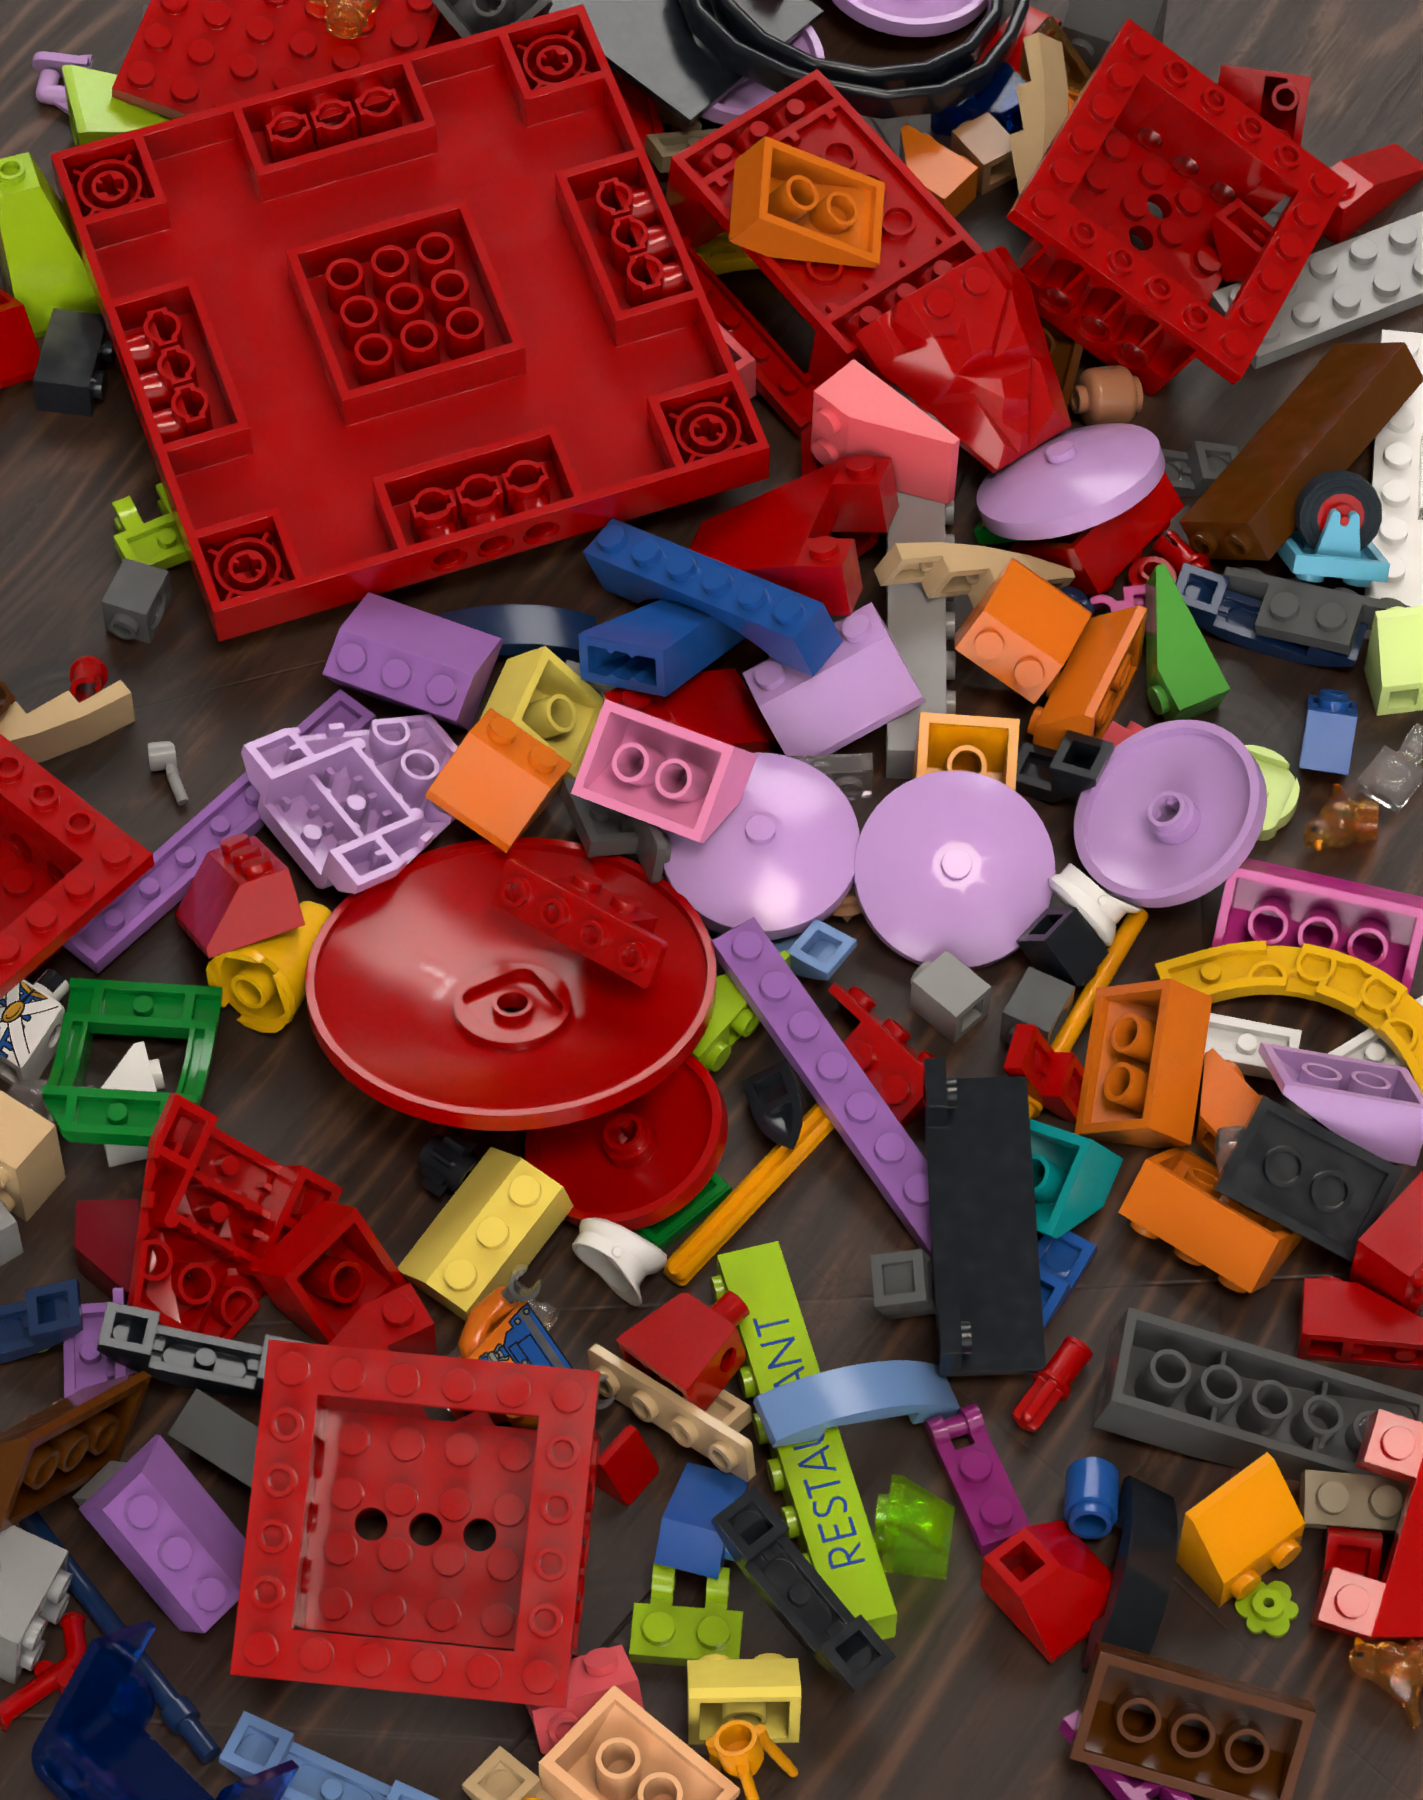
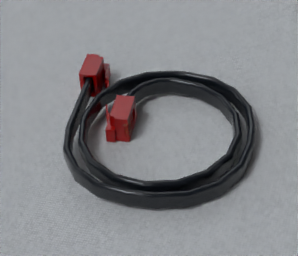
M679 0L690 31L729 70L778 93L818 69L861 116L890 119L940 113L984 91L1012 56L1026 22L1030 0H1014L1013 13L1004 34L982 62L972 68L970 67L998 32L1003 0H988L985 17L965 42L924 62L867 67L814 57L766 33L734 0H710L716 18L705 8L702 0Z

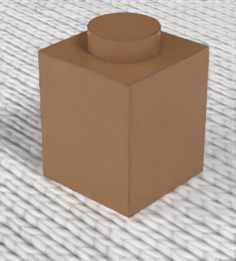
M989 112L973 120L961 123L951 134L950 150L958 155L965 156L974 165L978 166L977 191L981 196L1016 178L1009 142L1010 134Z

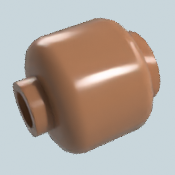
M1124 366L1089 368L1081 373L1077 386H1073L1070 405L1072 411L1075 414H1079L1083 423L1087 426L1107 423L1130 424L1135 414L1139 413L1142 409L1143 389L1139 378L1132 376L1131 372Z

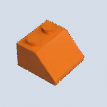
M1012 557L955 633V650L1035 704L1064 666L1092 612Z
M490 708L468 732L428 789L425 797L507 853L550 803L572 764L558 755L552 748L542 744L516 726L510 719L503 717Z

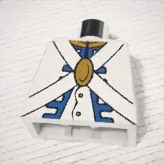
M47 969L33 985L23 979L0 999V1078L25 1095L31 1091L58 1047L65 1012L64 1007L59 1001L69 991V984L61 974L52 969Z

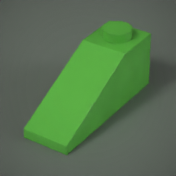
M1165 563L1157 565L1145 584L1146 608H1148L1146 617L1147 696L1154 712L1158 715L1162 714L1165 722L1188 720L1219 707L1230 691V687Z

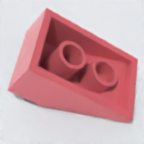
M854 359L814 390L810 452L814 454L815 458L822 465L826 466L843 457H853L861 454L872 457H891L897 492L947 505L954 500L960 438Z

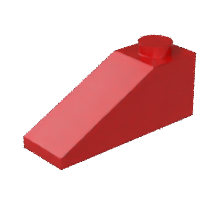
M1396 143L1340 160L1330 169L1348 181L1349 185L1322 235L1334 244L1345 241L1423 178V163Z
M1321 1276L1316 1279L1304 1278L1299 1301L1296 1358L1423 1371V1318L1357 1282H1346L1334 1276Z

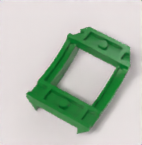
M70 978L67 1011L64 1012L53 1067L47 1085L42 1087V1099L61 1135L69 1142L148 1147L149 1139L170 1093L83 1087L94 1033L188 1039L176 1093L199 1106L207 1084L213 1058L223 989L222 987Z

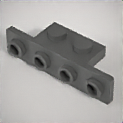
M1226 567L1223 576L1230 578L1226 589L1263 601L1255 622L1256 635L1346 655L1351 653L1360 623L1368 624L1367 629H1372L1375 611L1386 610L1395 606L1410 607L1394 598L1376 599L1358 595L1356 592L1343 587L1330 589L1311 585L1309 582L1296 577L1284 579L1265 575L1260 570L1251 567H1243L1241 569Z
M576 778L563 779L560 795L588 857L636 853L649 883H659L664 863H668L671 857V845L668 835L662 833L660 828L571 794Z

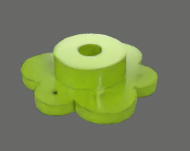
M1261 1581L1248 1596L1241 1600L1236 1599L1234 1606L1237 1615L1246 1620V1628L1250 1633L1260 1634L1264 1631L1273 1638H1280L1286 1635L1290 1627V1621L1294 1620L1299 1612L1297 1604L1290 1601V1587L1281 1581L1270 1582L1267 1586Z

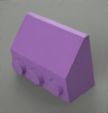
M368 592L339 628L322 674L336 685L422 715L431 714L436 720L470 731L504 640Z
M155 1435L78 1508L179 1631L206 1633L239 1600L245 1538L161 1435Z

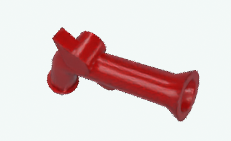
M78 1611L67 1612L60 1619L59 1625L63 1628L65 1646L64 1658L55 1664L48 1660L38 1662L34 1668L35 1678L0 1702V1727L3 1730L7 1731L13 1719L55 1690H58L64 1696L73 1695L77 1690L89 1691V1686L79 1675L87 1659L84 1626L87 1620L82 1613Z

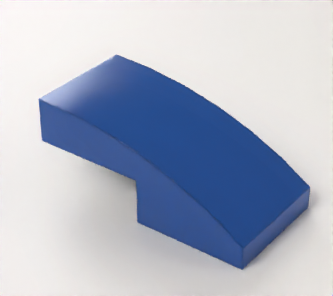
M1070 1231L1058 1239L1043 1234L1038 1242L1043 1330L1048 1327L1061 1310L1098 1252L1097 1245Z

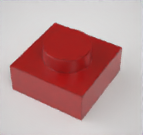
M1327 1527L1321 1580L1324 1571L1331 1567H1336L1378 1581L1383 1544L1382 1532Z

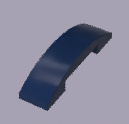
M1187 563L1183 564L1176 586L1196 624L1201 628L1243 648L1283 660L1325 667H1354L1368 624L1360 623L1350 655L1256 635L1255 622L1263 601L1226 589L1229 577Z
M509 604L479 606L436 615L502 638L504 641L498 656L523 654L546 646L557 657H560L564 663H566V660L580 662L578 634L596 626L595 616L574 610L541 605Z
M76 1278L26 1289V1301L0 1306V1364L46 1350L84 1330L80 1284Z

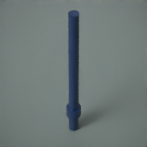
M37 1511L19 1522L23 1530L66 1549ZM68 1553L67 1572L73 1574L68 1587L160 1706L162 1709L160 1716L173 1734H181L203 1763L213 1761L220 1754L221 1748L199 1721L201 1714L186 1695L180 1696L71 1554Z

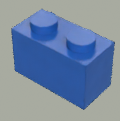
M687 1462L662 1516L654 1563L718 1580L726 1559L735 1560L722 1542L711 1520L746 1493L749 1482H745L732 1473H725L717 1469Z

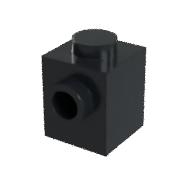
M1076 907L1046 908L1016 940V943L1036 970L1073 985L1075 988L1088 983L1096 975V967L1109 954Z

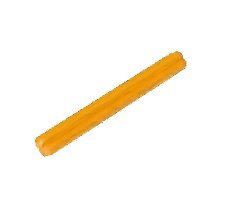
M817 1102L803 1116L802 1128L794 1149L777 1144L667 1259V1265L664 1267L663 1273L669 1280L680 1287L686 1285L835 1128Z

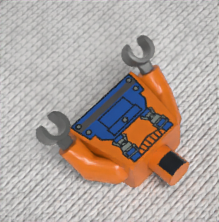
M520 1264L516 1266L511 1272L507 1287L499 1286L469 1312L458 1341L461 1354L457 1358L574 1369L527 1302L536 1298L539 1294L542 1280H538L533 1287L528 1289L521 1288L516 1283V1279L527 1271L528 1265ZM601 1374L600 1382L606 1380L609 1376ZM617 1394L612 1395L606 1400L598 1399L597 1409L607 1408L615 1401ZM449 1409L457 1420L475 1412ZM488 1413L495 1425L509 1422L515 1428H538L539 1418Z

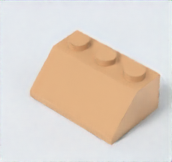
M615 1685L538 1762L542 1789L556 1800H736L740 1794L738 1786Z

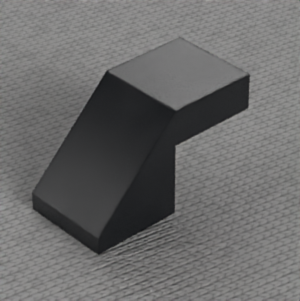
M1067 730L1058 750L1024 741L1017 757L1015 791L1022 795L1054 803L1093 788L1097 785L1114 751V743Z

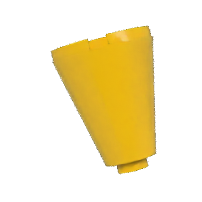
M303 901L299 905L305 922L304 926L214 956L208 963L206 968L208 985L222 987L221 1006L224 1009L230 1004L241 1014L237 1019L239 1023L261 1033H276L293 1020L306 996L305 975L307 960L313 942L322 925L332 913L326 906L312 901Z

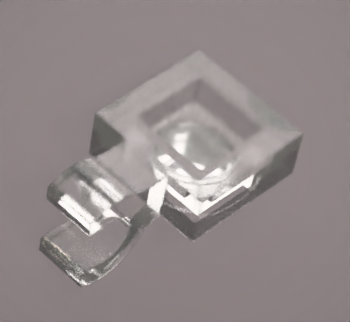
M1417 723L1410 730L1398 752L1385 745L1358 778L1356 789L1398 814L1423 783V767L1419 765L1423 761V726Z

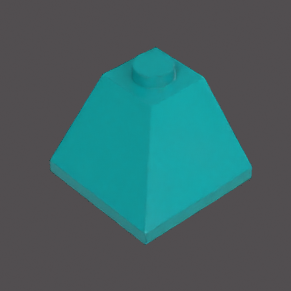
M1030 1119L1037 1232L1058 1239L1104 1206L1123 1158L1092 1139Z

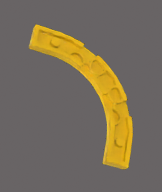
M1248 941L1208 948L1155 964L1158 980L1171 978L1213 997L1212 1004L1244 996L1284 995L1304 998L1336 1008L1354 1017L1377 1034L1396 1054L1402 1065L1408 1069L1423 1093V1006L1408 994V988L1399 981L1358 958L1333 949L1303 943L1302 948L1267 946L1266 941Z

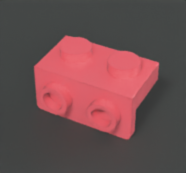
M622 1644L609 1648H597L591 1650L586 1655L571 1659L566 1709L525 1705L532 1719L537 1745L542 1754H547L613 1685L644 1709L639 1680Z

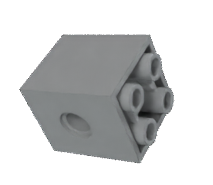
M14 1525L0 1532V1678L15 1685L24 1668L32 1671L38 1663L46 1643L41 1638L47 1624L51 1622L57 1625L63 1616L71 1596L66 1592L73 1574L67 1572L68 1550Z

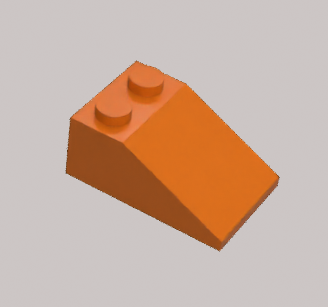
M764 136L735 160L729 242L767 257L875 268L880 264L885 183Z

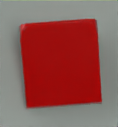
M633 1425L626 1426L599 1456L597 1487L624 1506L631 1505L659 1472L655 1458L639 1431Z

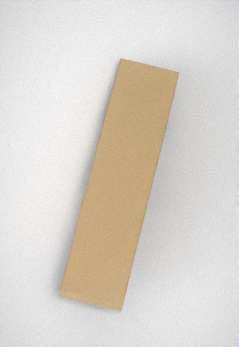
M1040 32L1023 38L1031 81L1016 87L1024 129L1009 135L1019 195L1069 113L1068 84L1062 42Z
M945 542L895 543L874 569L880 586L921 582L928 599L968 595L973 608H975L1012 557L1058 589L1068 586L1075 578L1072 569L1029 555L986 546Z
M119 680L80 703L68 690L27 714L15 701L0 715V734L35 762L40 763L91 744L136 721L132 694L126 685Z

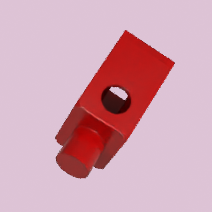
M727 1291L710 1308L690 1293H680L621 1334L616 1339V1342L625 1362L706 1412L745 1361L746 1353L736 1326L750 1314V1311L744 1301L732 1291Z

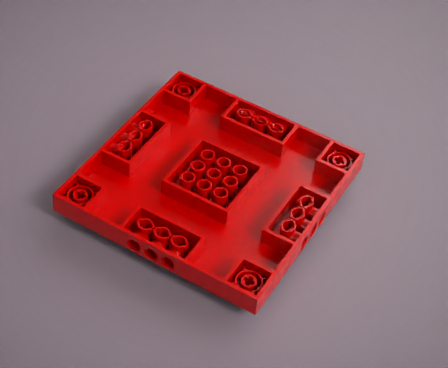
M584 4L50 154L58 193L218 642L362 600L368 592L375 595L600 529L605 527L612 518L621 522L769 478L770 446Z

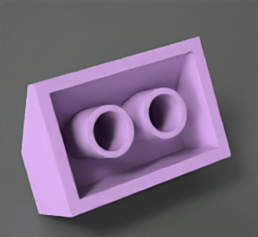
M872 602L852 612L851 616H845L834 622L843 642L814 677L783 665L772 657L742 673L761 713L785 756L811 765L925 703L900 650Z

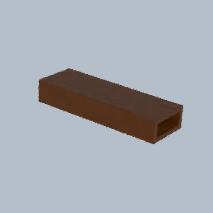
M1335 343L1179 521L1189 539L1191 548L1196 553L1205 554L1209 559L1269 561L1297 529L1295 524V504L1300 491L1312 478L1326 471L1347 470L1423 382V375L1406 343Z

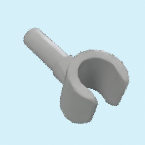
M170 741L148 743L150 771L166 770L167 779L177 805L187 804L189 799L179 776L174 744Z

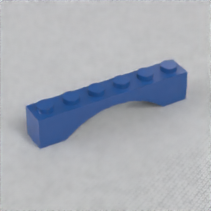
M612 518L583 551L604 590L637 604L646 599L659 598L693 607L736 630L777 662L812 677L843 642L824 603Z

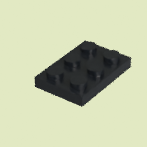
M1260 1096L1212 1190L1353 1263L1358 1239L1378 1219L1403 1169L1271 1099Z

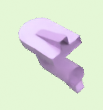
M46 51L34 54L32 67L40 73L36 88L37 100L43 104L55 105L68 114L65 86L58 85L59 79L63 78L62 66L71 64L91 69L93 62L92 54L78 56Z

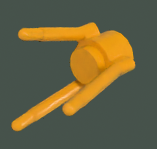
M732 1720L723 1724L717 1729L714 1737H709L705 1742L709 1752V1763L719 1772H721L722 1766L726 1773L739 1778L746 1800H760L753 1775L760 1769L764 1760V1751L790 1777L793 1778L798 1775V1769L771 1740L764 1724L760 1723L753 1726L748 1721Z

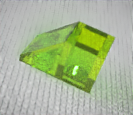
M892 1474L889 1494H878L874 1542L877 1551H883V1570L889 1573L946 1580L955 1507L902 1475Z

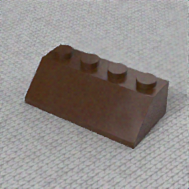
M140 1371L85 1387L64 1399H57L50 1407L35 1415L26 1416L19 1424L8 1430L0 1431V1532L87 1483L109 1461L120 1462L152 1377L150 1374Z
M1096 1640L1081 1692L1069 1758L1212 1800H1292L1317 1713L1309 1700Z

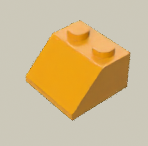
M920 712L912 779L940 771H967L996 779L1015 791L1020 719Z
M1268 1452L1188 1510L1184 1516L1176 1562L1219 1608L1233 1597L1241 1600L1248 1596L1259 1585L1261 1576L1274 1566L1277 1569L1286 1567L1302 1550L1300 1544L1305 1521L1275 1459Z

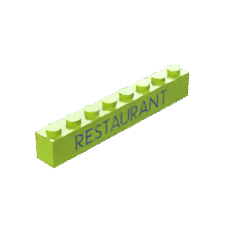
M779 1241L717 1255V1276L710 1277V1288L714 1303L727 1291H732L744 1301L750 1311V1314L736 1326L746 1353L743 1367L738 1369L739 1383L744 1398L753 1397L755 1399L756 1396L776 1387L820 1373ZM753 1413L752 1423L759 1445L768 1444L772 1459L766 1460L767 1473L772 1490L774 1492L782 1490L787 1505L781 1507L782 1520L789 1527L786 1535L789 1539L797 1538L802 1555L855 1618L861 1614L882 1640L895 1637L897 1623L896 1607L838 1426L827 1428L820 1440L772 1447L758 1413Z

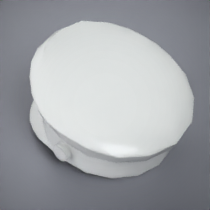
M1071 863L1060 874H1055L1048 878L1049 886L1066 907H1076L1104 947L1112 946L1116 936V924L1126 913L1141 912V909L1137 906L1128 904L1100 888Z
M593 1217L581 1220L579 1225L580 1233L572 1244V1249L576 1256L598 1273L623 1300L633 1306L642 1305L639 1286L647 1275L657 1273L667 1265V1254L636 1233L607 1219Z

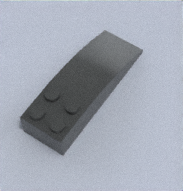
M1128 1307L1109 1336L1092 1427L1191 1457L1239 1469H1245L1268 1452L1275 1459L1283 1478L1300 1481V1473L1304 1470L1382 1476L1355 1467L1369 1416L1378 1409L1423 1423V1396Z

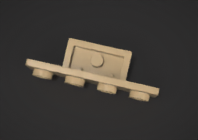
M594 1344L587 1350L590 1370L600 1371L601 1374L609 1376L606 1380L600 1382L599 1393L610 1398L612 1395L617 1394L616 1400L632 1409L639 1419L659 1426L670 1433L680 1445L692 1447L709 1458L721 1471L725 1473L731 1472L745 1482H749L756 1475L752 1442L739 1433L752 1421L750 1405L723 1389L705 1412L600 1345Z

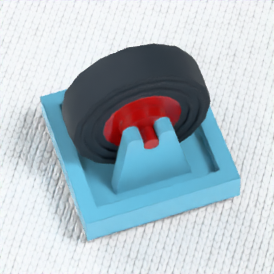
M1346 470L1326 471L1312 478L1300 491L1295 504V524L1298 531L1295 530L1277 551L1296 578L1315 583L1323 582L1325 577L1343 578L1342 581L1344 583L1357 587H1369L1372 581L1387 583L1390 563L1372 542L1382 522V503L1375 488L1361 475Z

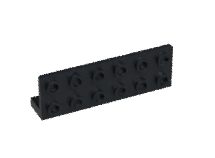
M925 1058L923 1101L939 1377L1038 1373L1045 1369L1046 1360L1027 1079L1023 1076L957 1079L956 1076L946 1077L945 1058Z

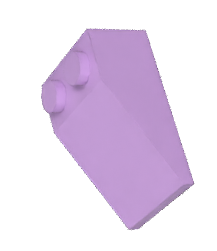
M1260 1043L1258 1052L1283 1095L1333 1133L1396 1166L1397 1163L1416 1166L1423 1144V1093L1406 1067Z

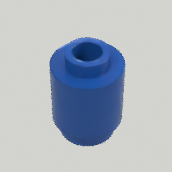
M1085 1457L1070 1464L1066 1470L1064 1518L1069 1524L1071 1532L1085 1539H1099L1106 1536L1118 1519L1120 1474L1112 1463L1102 1458Z

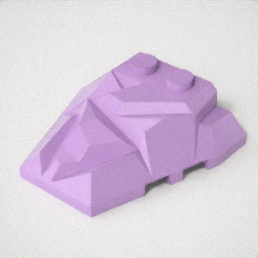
M431 714L374 719L371 721L370 729L344 731L345 726L343 723H333L327 725L325 733L300 735L299 727L283 728L243 745L241 755L249 781L260 793L257 806L260 818L316 888L324 889L334 885L340 892L356 894L397 876L409 862L456 819L425 797L432 783L458 748Z

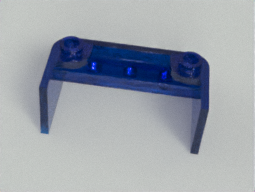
M150 1620L92 1639L35 1741L31 1755L34 1771L38 1778L59 1800H215L145 1731L154 1713L155 1699L150 1685L134 1669V1666L156 1629V1626ZM293 1760L239 1780L222 1789L216 1800H280L299 1766Z

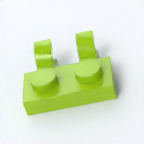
M159 483L156 485V491L161 499L157 501V506L163 516L143 523L130 496L112 502V508L117 515L114 518V525L119 534L113 536L114 547L122 561L124 558L166 570L188 561L189 558L163 485Z
M654 1563L650 1604L634 1602L629 1661L687 1667V1660H698L710 1654H720L730 1659H740L743 1611L727 1610L730 1568L723 1567L718 1580L707 1577L705 1608L673 1606L676 1582L675 1568Z

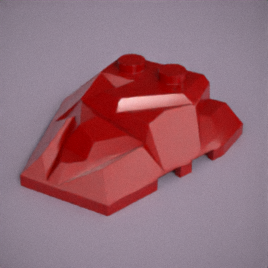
M1004 245L993 248L987 253L982 251L907 295L891 310L874 319L851 337L878 378L889 386L893 383L896 384L916 401L914 405L926 414L929 412L950 429V432L960 438L959 445L993 474L1071 426L1030 283Z
M170 1093L149 1139L127 1305L160 1312L158 1325L232 1340L261 1307L258 1300L266 1292L251 1269L322 1200L337 1203L343 1188L303 1165L282 1166L216 1128L215 1125L219 1118L177 1093Z

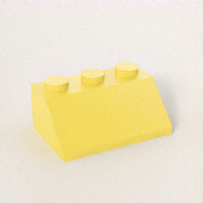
M490 1147L397 1268L406 1280L466 1321L469 1312L499 1286H508L511 1272L516 1266L520 1264L529 1265L574 1205L564 1187L521 1157Z

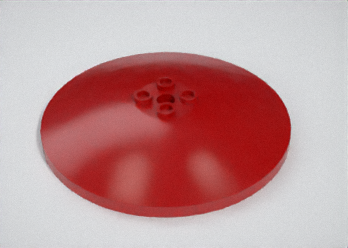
M520 837L511 849L505 853L487 839L457 843L419 854L397 876L359 893H350L334 909L322 925L313 942L307 960L305 975L307 1012L318 1044L332 1065L348 1081L384 1105L413 1117L457 1128L484 1131L542 1129L574 1123L619 1108L644 1095L675 1072L692 1054L704 1036L712 1018L716 1001L717 966L710 935L697 911L683 895L677 893L671 884L661 878L659 883H649L640 864L620 855L588 857L583 844L565 840ZM517 859L550 878L570 877L575 872L588 873L603 881L602 887L608 891L626 894L641 901V909L658 917L653 934L668 944L654 987L643 989L496 907L493 904V898L506 861ZM511 1007L519 1012L508 1013L502 1010Z

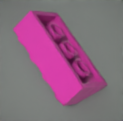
M1246 858L1241 866L1225 882L1211 948L1248 941H1266L1267 946L1302 948L1303 943L1329 948L1358 958L1384 971L1407 987L1408 994L1410 995L1423 937V897Z

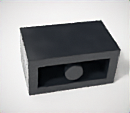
M53 308L33 377L37 410L93 417L97 399H104L106 396L108 373L105 370L107 363H114L116 359V353L102 314Z

